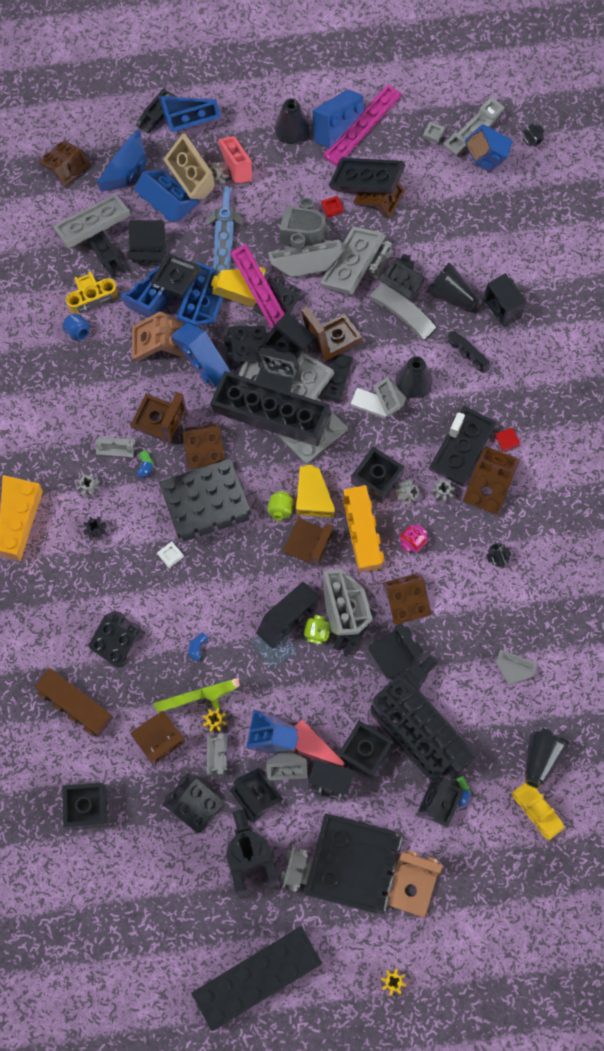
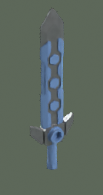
M224 187L222 190V207H218L217 210L214 209L207 217V225L216 222L213 265L217 273L216 276L221 270H230L233 221L239 226L243 225V218L236 210L234 211L232 207H229L230 187Z

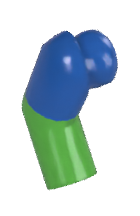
M147 450L139 453L143 462L137 470V475L140 478L148 476L154 467Z
M461 776L454 780L457 787L464 790L457 807L465 806L471 795V790L464 776Z

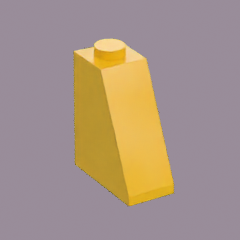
M260 268V270H261V272H262V274H263V276H264L266 269H265V268ZM239 269L221 270L217 276L213 277L211 286H213L212 294L250 307L257 303Z
M314 465L300 466L296 515L334 518L335 508L320 469Z

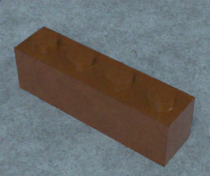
M51 668L44 673L34 686L38 690L36 694L45 701L50 699L53 702L52 706L60 713L63 710L69 714L67 718L75 724L80 722L84 725L83 730L90 736L95 734L99 737L113 719L109 712Z

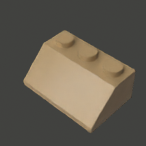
M182 134L163 160L190 199H205L214 188L213 173L186 134Z

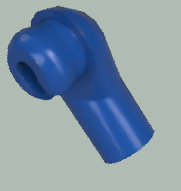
M204 632L200 633L189 643L188 655L190 658L192 657L193 661L201 659L200 646L209 640Z

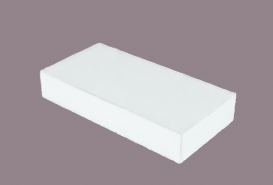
M357 388L350 406L385 419L386 414L378 396Z

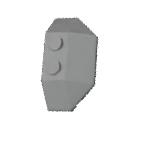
M339 240L322 241L320 244L304 246L300 249H295L292 246L283 247L268 252L271 264L287 275L301 277L304 274H318L326 271L343 250Z
M343 570L323 571L324 603L332 632L337 635L359 634L372 622V615L364 588L353 578L346 575V572Z

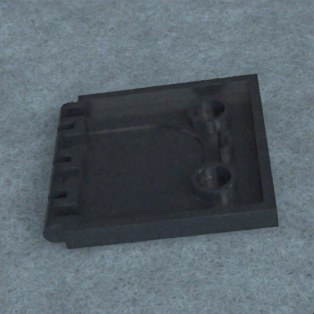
M231 459L159 482L178 539L182 538L183 542L196 538L195 533L199 532L200 536L215 532V526H217L218 530L233 526V520L236 521V524L250 520L248 515H251V510Z
M325 813L304 895L377 914L378 910L386 912L390 897L382 895V892L391 893L394 876L387 875V871L396 872L399 856L391 853L392 851H401L403 837L396 836V831Z

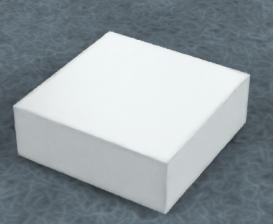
M457 413L450 429V436L456 438L463 423L464 414Z
M170 542L157 552V555L168 568H171L184 558V555L173 542Z

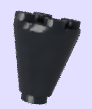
M289 98L284 102L275 122V133L282 143L294 144L304 141L309 133L308 120L299 102L294 98Z
M449 262L427 289L430 295L463 310L471 311L479 301L476 298L477 295L458 270Z
M419 356L410 358L396 375V386L406 397H424L432 386V375L424 359Z
M542 728L541 731L532 732L528 742L525 783L533 788H540L568 753L570 742L554 736L553 732L546 728Z

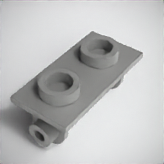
M389 241L381 244L366 270V273L377 279L393 251Z
M98 437L95 440V447H97L96 455L133 458L135 440Z
M207 734V775L223 777L225 771H227L226 756H223L227 745L225 734Z
M294 846L292 851L288 850L285 863H288L287 871H282L280 878L283 889H285L286 885L289 886L288 890L297 892V888H300L303 874L295 871L296 868L304 870L308 858L306 850L299 849L298 852H295Z

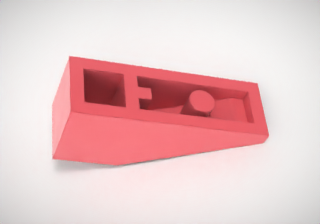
M236 137L218 139L222 155L235 183L251 181L252 161Z
M303 720L295 726L298 729V742L294 750H291L292 752L296 750L299 754L344 767V762Z

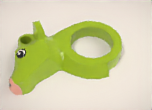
M239 678L153 703L156 712H161L199 699H207L211 701L215 710L217 708L220 709L218 699L238 688L240 685Z

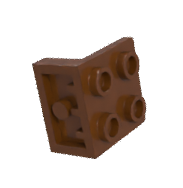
M67 141L59 142L51 152L44 154L42 159L39 160L40 165L54 172L64 187L91 166L82 149Z
M398 181L393 194L358 192L353 202L355 205L377 206L383 217L391 218L405 189L400 181Z
M219 423L182 428L189 469L209 466L225 460Z
M298 518L283 552L318 567L333 535V526L326 523L325 527L322 528Z
M420 573L382 582L383 590L388 597L394 624L431 615L424 578Z
M164 711L159 712L131 732V736L152 766L186 743Z

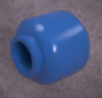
M75 313L65 318L62 328L72 340L78 341L88 336L90 325L80 314Z

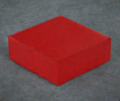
M338 195L321 201L327 218L344 213Z
M512 427L494 436L502 452L520 445V441Z

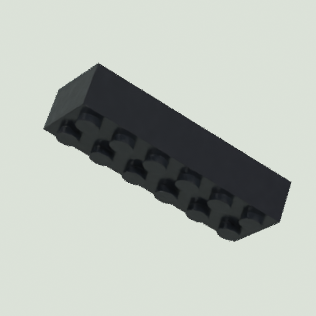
M224 371L210 402L212 410L216 414L318 447L332 414L330 404Z
M300 926L194 990L191 994L212 1032L323 963L304 929Z

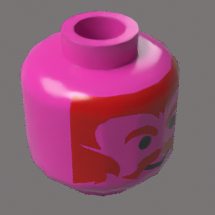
M418 524L416 526L409 525L399 536L402 543L400 545L401 548L407 553L410 551L413 553L419 552L428 542L427 531Z

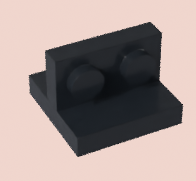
M168 253L150 283L153 287L163 290L168 301L175 303L179 297L182 299L185 297L201 268L198 264Z
M393 259L386 273H381L378 280L411 300L416 301L419 296L417 292L425 277Z
M260 768L238 777L233 782L234 786L229 790L253 822L258 821L269 809L284 800Z
M445 777L431 779L416 816L421 819H429L448 828L464 790L451 784V780Z

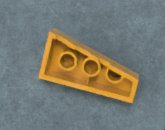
M3 475L0 510V554L2 557L21 561L43 493L39 483Z
M367 486L344 489L343 505L358 572L362 573L381 569L385 559L383 551L379 550L378 544H381L379 533L375 531L376 519L372 515V502L368 496Z

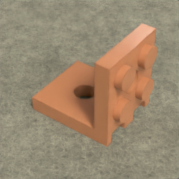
M158 312L132 326V360L140 361L160 350L188 359L171 338V335L185 323L177 320L176 317Z
M407 850L399 856L396 872L393 875L394 881L391 893L387 895V897H390L388 906L425 918L436 878L441 873L443 865L438 864L439 860L431 857L422 859L418 857V853ZM407 885L416 887L417 892L415 896L409 897L405 894V887Z

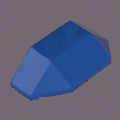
M137 129L129 137L106 167L103 175L97 180L100 191L127 187L130 182H134L138 171L146 166L147 161L140 130Z
M198 262L197 264L200 265L201 270L183 298L176 318L194 326L214 324L223 297L212 294L213 286H211L213 277L217 274L215 269Z

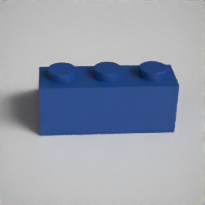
M164 169L143 171L134 188L142 199L147 200L152 208L160 211L164 218L171 222L181 220L200 203L199 199H190L181 184Z

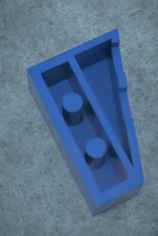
M347 89L313 109L314 141L330 148L364 112V95Z
M158 96L167 128L170 132L221 117L216 99Z
M160 265L147 274L148 277L140 283L138 281L134 284V288L120 295L127 308L147 318L162 312L169 302L165 292L153 287L150 283Z
M185 323L171 335V338L191 362V365L199 372L200 378L205 384L209 383L216 387L224 371L231 373L204 330L190 323Z
M253 709L246 749L266 754L294 750L298 742V729L276 715Z

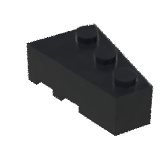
M301 582L264 615L256 634L274 649L296 625L303 622L308 613L312 614L317 609V602L320 596L305 582Z

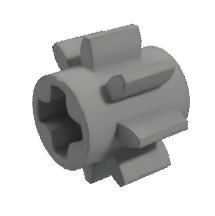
M223 162L211 163V168L209 169L213 173L214 184L226 183L225 179L229 177L228 167L223 166Z
M92 473L89 476L82 474V478L76 480L77 484L80 485L76 489L78 492L82 491L83 497L86 495L93 497V493L99 491V488L96 486L99 484V480L94 479Z
M441 478L439 483H433V487L436 489H432L431 494L436 495L435 501L439 499L445 503L447 498L452 500L453 495L451 493L455 491V487H451V480L447 482ZM440 488H444V491H446V493H443L442 490H440Z
M404 480L396 486L395 495L397 500H402L404 504H410V501H415L418 497L419 489L416 484H412V480Z

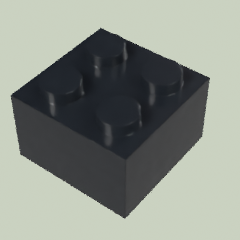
M504 273L487 283L483 300L503 328L520 319L526 305V297L523 292H519L516 288L514 280Z
M286 312L274 325L261 345L266 349L273 348L282 353L290 352L298 360L315 338V335Z
M373 446L351 475V484L356 487L366 485L368 495L382 504L403 476L405 467Z
M358 720L339 751L338 757L347 765L372 779L394 741Z
M315 759L308 781V789H311L312 794L323 796V793L331 796L330 799L342 802L343 799L347 800L354 771Z
M104 783L62 786L63 827L65 829L108 827L107 788Z

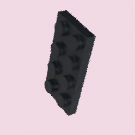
M342 157L329 183V187L331 190L393 194L406 165L404 161Z
M463 406L460 411L465 416L456 438L450 436L449 433L447 434L429 467V470L460 486L464 485L497 424L496 421L466 406Z

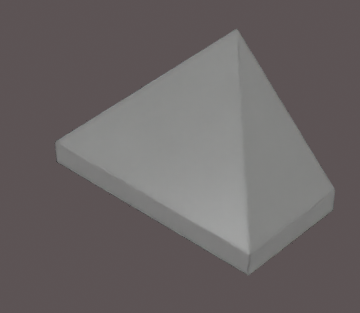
M386 377L374 386L387 417L403 407L406 397L390 377Z
M500 650L496 661L509 684L535 675L537 663Z
M291 751L280 752L266 761L268 780L308 779L307 760Z

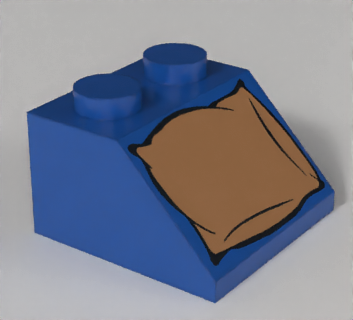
M484 124L465 139L466 146L475 165L489 172L507 159L513 141Z

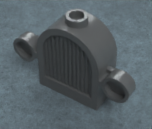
M302 198L299 202V207H285L280 226L279 243L288 244L295 249H300L304 246L320 244L325 236H328L329 225H326L323 214L313 210L314 201L312 199Z

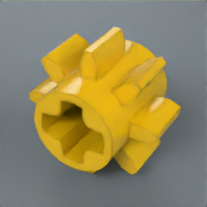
M219 708L216 711L208 709L209 714L202 716L204 720H207L203 727L209 726L210 733L216 729L218 732H221L220 727L222 725L227 726V723L222 721L226 714L220 715ZM217 716L219 722H215L213 725L210 719H214Z
M397 969L394 970V974H390L386 970L387 977L380 978L381 981L385 982L382 990L388 988L390 996L394 990L401 994L399 988L406 986L401 980L405 975H397ZM390 976L398 978L397 988L394 986L389 987Z

